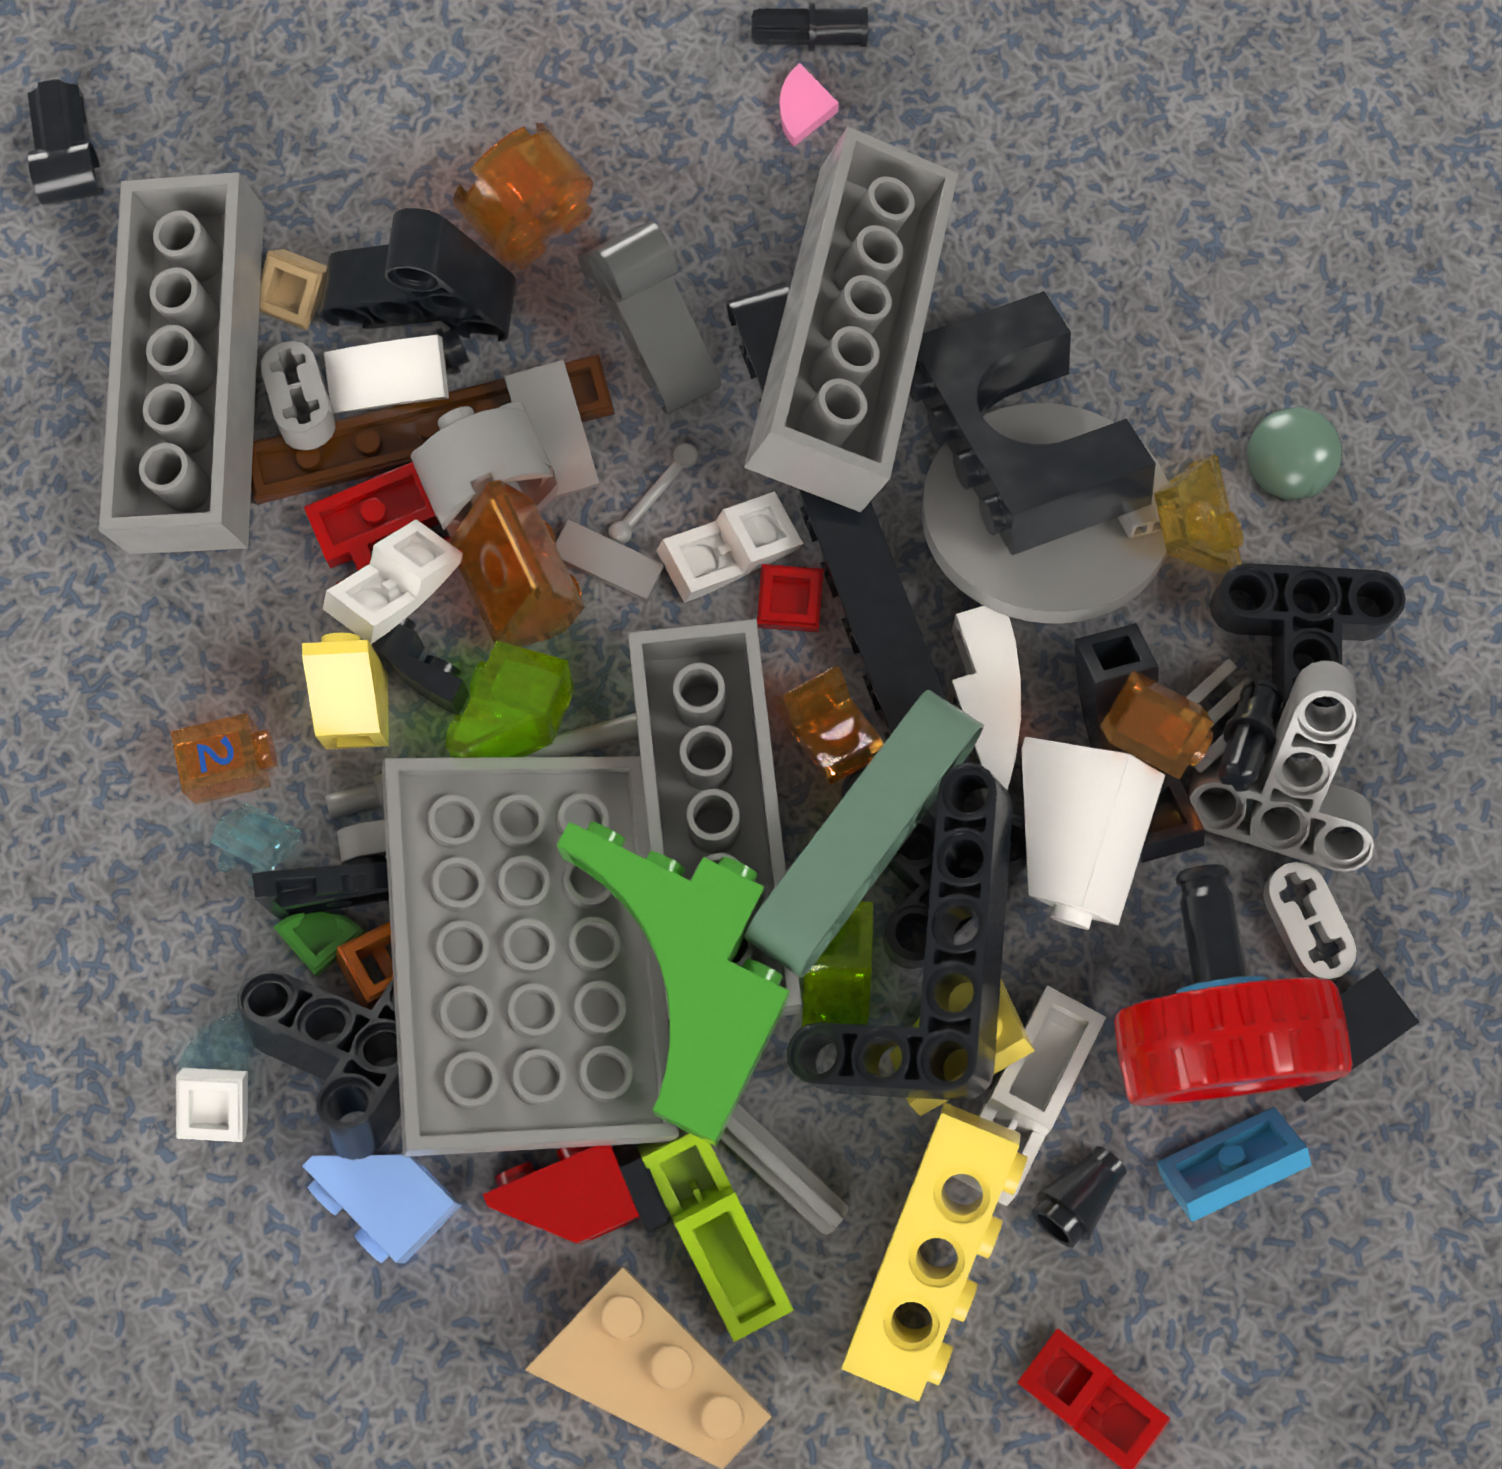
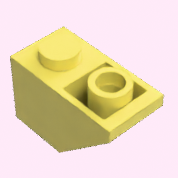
M330 633L323 635L321 642L302 643V657L314 732L323 747L327 750L389 746L388 673L369 640H361L360 636L352 633Z

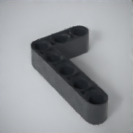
M969 762L955 766L943 777L938 790L919 1027L837 1023L807 1024L796 1031L790 1039L787 1049L788 1065L793 1074L800 1080L821 1090L838 1094L959 1101L975 1099L983 1094L991 1084L995 1066L1013 805L1012 798L1007 789L982 765ZM987 788L989 794L985 804L975 812H964V803L969 794L976 789ZM983 852L984 860L979 871L971 877L959 878V867L963 859L971 853ZM968 917H978L979 927L973 939L966 944L955 945L954 932L957 925ZM971 982L974 991L972 1001L962 1011L951 1013L948 1002L951 992L958 985ZM834 1043L837 1051L835 1063L828 1071L819 1074L816 1069L817 1055L824 1046ZM899 1046L902 1054L900 1067L894 1074L882 1078L879 1072L881 1056L891 1047ZM965 1049L969 1061L966 1071L958 1079L947 1081L943 1071L945 1060L954 1051Z

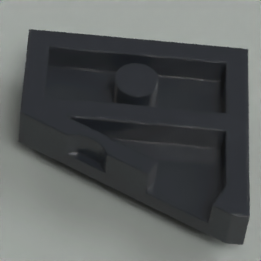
M384 856L360 857L348 861L347 865L305 867L252 873L255 900L280 920L298 913L327 912L389 900L387 862Z

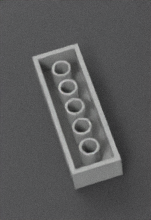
M847 126L820 169L744 468L858 512H862L890 480L958 173Z
M239 172L121 181L99 531L129 555L248 548L264 205Z
M757 619L628 633L650 851L663 854L684 866L686 870L682 877L690 881L703 857L719 864L722 856L741 862L757 872L758 876L755 882L764 886L763 904L786 874ZM744 938L733 963L742 967L748 958L780 973L783 978L779 986L790 991L789 1000L781 1016L800 1014L802 1002L799 976ZM664 982L665 998H666V1008H667V1018H668V1022H669V1025H670V1014H669L667 990H666V986H665V982Z

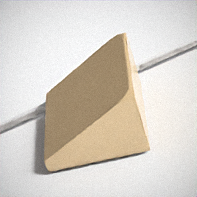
M285 249L268 251L261 275L259 311L307 330L322 300L327 266Z

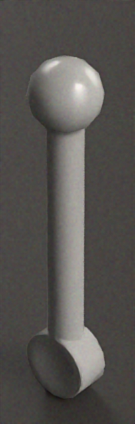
M683 443L675 448L674 462L622 521H615L610 525L608 529L609 539L622 545L630 540L632 537L631 529L683 468L692 467L697 462L698 452L693 445Z

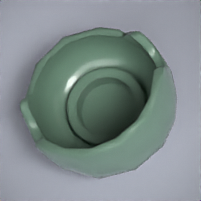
M1301 406L1274 411L1257 425L1250 437L1247 446L1249 473L1265 493L1283 500L1290 501L1314 497L1330 484L1337 475L1341 465L1343 447L1338 431L1322 413Z

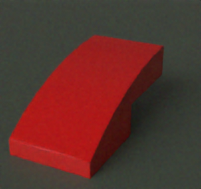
M1059 1328L1056 1329L1017 1381L1019 1386L1121 1469H1136L1171 1422V1419L1114 1375L1113 1370Z

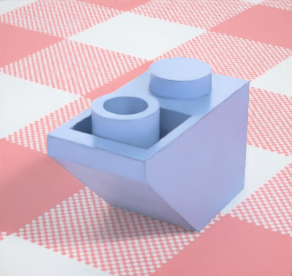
M403 1154L370 1155L356 1160L341 1158L340 1156H311L302 1165L315 1179L307 1187L311 1194L335 1216L344 1209L361 1226L354 1234V1237L380 1263H383L390 1256L396 1263L405 1264L462 1206L424 1165L412 1156L403 1157Z

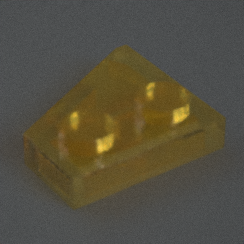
M1211 455L1192 462L1189 465L1190 470L1177 474L1170 480V484L1156 491L1154 497L1166 553L1218 574L1228 572L1235 566L1242 564L1239 547L1243 545L1244 538L1239 520L1229 508L1219 458L1216 455Z

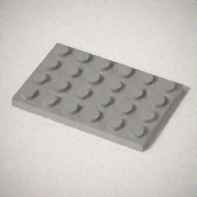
M641 756L385 758L382 765L403 1157L657 1143L675 1140L679 1136L678 1127L655 1116L652 1111L658 1100L665 1076L670 1044L664 979L655 953L642 929L625 906L605 886L587 872L563 859L557 847V843L569 821L584 829L588 827L590 821H593L623 836L626 839L623 848L646 859L650 852Z

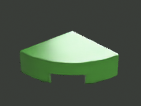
M329 912L294 914L273 927L317 977L336 961L338 946L366 933L351 919L343 915L329 914Z

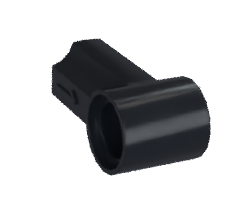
M59 79L38 82L37 87L28 93L35 150L28 152V166L37 198L42 205L104 194L103 188H98L94 168H99L100 162L94 145L90 141L84 95L78 84L65 83Z

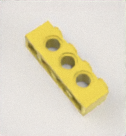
M944 1102L846 1352L842 1370L918 1402L927 1381L939 1386L953 1350V1346L943 1342L944 1336L952 1318L964 1322L978 1283L967 1279L976 1255L989 1259L1003 1223L1002 1219L992 1216L1001 1191L1014 1195L1027 1163L1028 1156L1017 1152L1020 1146L1019 1132ZM956 1174L970 1175L979 1182L983 1193L973 1203H956L947 1196L944 1190L946 1180ZM942 1238L954 1246L957 1258L947 1266H933L923 1259L919 1247L928 1239ZM906 1302H917L928 1309L932 1316V1321L921 1329H910L899 1322L895 1309Z

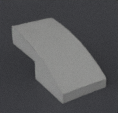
M564 360L505 375L504 378L511 402H521L524 404L554 469L559 489L553 499L600 486Z

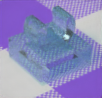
M246 803L218 820L210 843L223 849L218 860V867L224 873L233 869L239 858L252 864V873L274 871L277 864L291 856L303 831ZM252 875L248 882V885L253 887Z

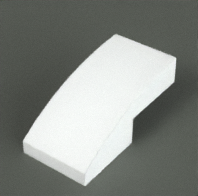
M439 335L391 340L324 352L329 399L333 414L384 409L393 405L449 399L442 337Z
M772 492L723 509L714 522L663 539L656 551L663 564H665V568L683 602L686 603L760 569L761 564H770L800 549L803 542L777 494Z
M416 519L373 546L369 565L326 590L323 610L360 636V638L369 640L370 644H372L401 623L427 600L462 561L463 553Z

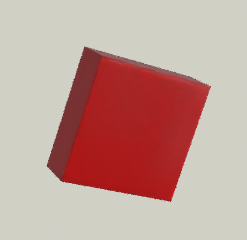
M761 564L757 628L819 633L824 569Z

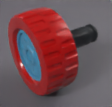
M1210 864L1184 869L1175 878L1177 886H1181L1182 891L1180 908L1194 985L1178 989L1176 994L1133 1004L1120 1010L1115 1016L1114 1025L1120 1070L1127 1099L1133 1105L1185 1104L1264 1094L1335 1080L1350 1074L1353 1064L1347 1022L1339 990L1333 981L1322 978L1268 980L1267 977L1248 976L1234 895L1228 888L1227 883L1230 873L1224 865Z

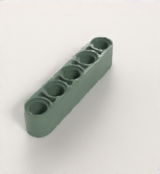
M926 690L762 904L745 933V940L800 978L805 976L938 798V790L943 777L949 770L959 764H963L977 743L984 729V724L931 690Z

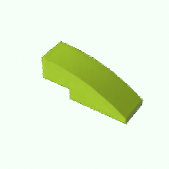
M678 1127L679 1136L675 1140L641 1143L637 1145V1149L646 1168H649L674 1225L732 1340L736 1342L794 1311L711 1144Z

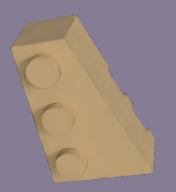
M624 1267L618 1271L525 1369L553 1385L721 1469L728 1465L772 1417L771 1413Z

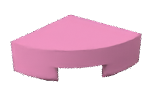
M801 63L789 73L780 94L782 129L793 146H796L838 112L839 103Z

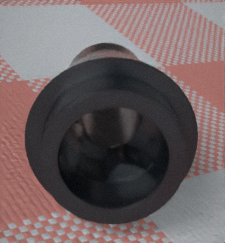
M1096 1146L1086 1158L1037 1194L1039 1203L1032 1210V1215L1040 1227L1053 1239L1064 1246L1073 1248L1080 1239H1090L1118 1183L1127 1174V1170L1113 1153L1101 1146Z

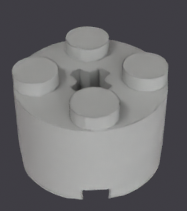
M511 402L499 408L474 413L473 409L468 406L453 409L439 418L437 424L440 431L431 436L410 455L438 522L443 530L446 528L448 535L455 539L479 538L507 529L503 517L521 509L524 518L527 519L545 507L554 498L559 489L554 469L525 406L521 402Z

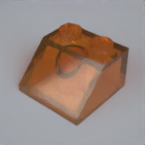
M501 480L488 482L449 543L463 553L462 561L458 568L498 653L548 640L566 632L585 606L582 602L580 586L575 577L568 573L556 548L553 530L549 523L542 519L533 498Z

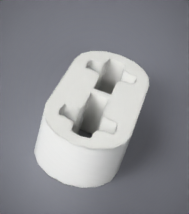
M1293 862L1284 864L1269 876L1264 885L1263 897L1266 907L1300 973L1307 978L1336 980L1348 972L1355 962L1357 949L1354 938L1320 873L1305 863ZM1290 876L1295 885L1306 883L1310 888L1311 893L1303 899V904L1310 918L1305 920L1295 901L1284 904L1281 900L1279 893L1287 887L1284 877ZM1310 926H1315L1320 939L1324 943L1335 941L1338 945L1340 952L1332 957V963L1335 968L1329 969L1324 960L1313 963L1310 959L1308 952L1316 946V941L1309 928Z

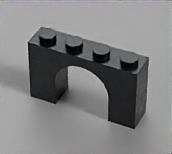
M1045 291L923 333L909 392L914 402L922 400L927 408L928 422L936 442L939 445L947 443L952 451L955 472L961 485L966 490L973 488L978 496L981 517L988 532L991 535L999 533L1011 555L1152 504L1156 463L1127 418L1071 439L1051 444H1030L1010 439L993 429L983 418L987 411L1000 400L1069 375L1071 331Z

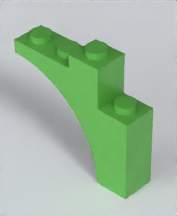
M569 821L557 843L562 858L587 872L605 886L625 906L650 943L662 971L670 1014V1044L665 1076L658 1100L652 1111L655 1116L717 1146L789 1000L790 991L779 986L783 976L777 971L748 958L742 967L733 963L744 940L745 933L764 900V886L755 882L758 876L757 872L741 862L722 856L719 864L703 857L690 881L682 877L686 870L685 867L663 854L650 851L645 859L623 848L626 839L612 829L590 821L588 827L584 829Z

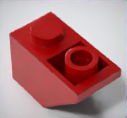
M613 1145L559 1148L556 1150L560 1161L537 1171L534 1170L531 1162L508 1169L494 1177L498 1188L483 1194L487 1207L579 1245L641 1219L621 1173V1165Z

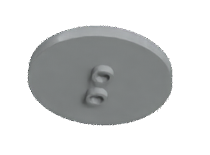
M1054 403L1017 404L988 412L983 417L1000 434L1010 439L1030 444L1057 443L1115 423L1101 415L1081 408ZM946 443L942 445L934 457L927 473L921 508L922 525L925 539L936 563L944 574L970 598L998 613L1016 619L1038 623H1072L1093 619L1124 606L1139 595L1153 580L1163 564L1173 533L1175 514L1173 496L1164 471L1147 449L1156 463L1153 488L1170 516L1166 530L1129 538L1118 517L1011 555L1000 534L991 535L988 532L981 517L979 498L973 488L966 490L961 485L955 472L953 453Z

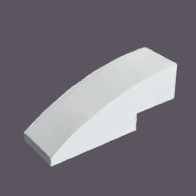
M984 605L958 613L955 616L952 633L967 676L952 680L948 698L951 704L984 724V729L977 743L968 755L970 762L980 764L988 769L1008 790L1016 760L1021 723V676L1016 640L1009 616L998 613ZM981 788L984 802H986L989 794L988 789Z
M1048 985L1024 1027L1035 1051L1001 1070L978 1116L1019 1132L1020 1146L1017 1152L1028 1156L1025 1169L1014 1195L1001 1191L998 1202L1005 1206L1017 1195L1044 1138L1051 1131L1106 1019L1104 1015ZM967 1174L953 1175L954 1178L983 1193L981 1185L974 1177Z

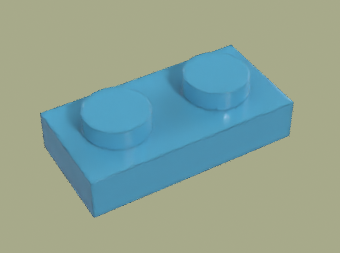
M1275 1106L1157 1161L1160 1175L1166 1187L1191 1222L1312 1166L1307 1146Z

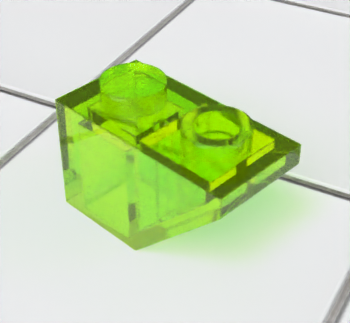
M496 640L487 662L480 661L473 672L470 683L471 698L464 714H457L452 719L448 728L445 746L451 758L525 757L552 745L575 692L568 660Z
M861 901L816 963L803 976L802 1027L813 1023L868 1025L872 973L873 902Z

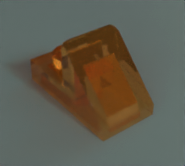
M838 665L822 671L771 700L782 720L830 785L869 764L883 746L880 735L851 699L844 676Z

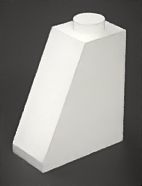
M1025 737L1021 753L1029 896L1052 906L1053 910L1050 917L1070 926L1089 930L1092 919L1119 925L1165 774L1131 754Z

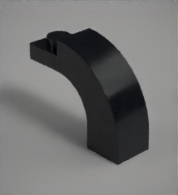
M1134 623L1074 639L1079 697L1091 748L1131 754L1165 774L1139 859L1141 863L1203 847L1205 829L1178 777L1166 739L1155 728L1161 721L1159 666L1138 625Z

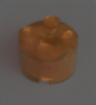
M536 123V134L531 135L523 126L493 145L471 167L470 170L477 177V180L467 192L459 184L453 196L455 208L503 262H513L519 270H524L544 254L547 246L542 240L559 227L565 233H570L585 222L592 213V208L586 202L593 188L592 178L543 123Z

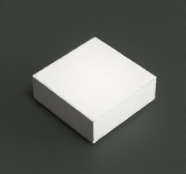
M182 1068L176 1075V1138L243 1142L246 1137L248 1122V1071Z

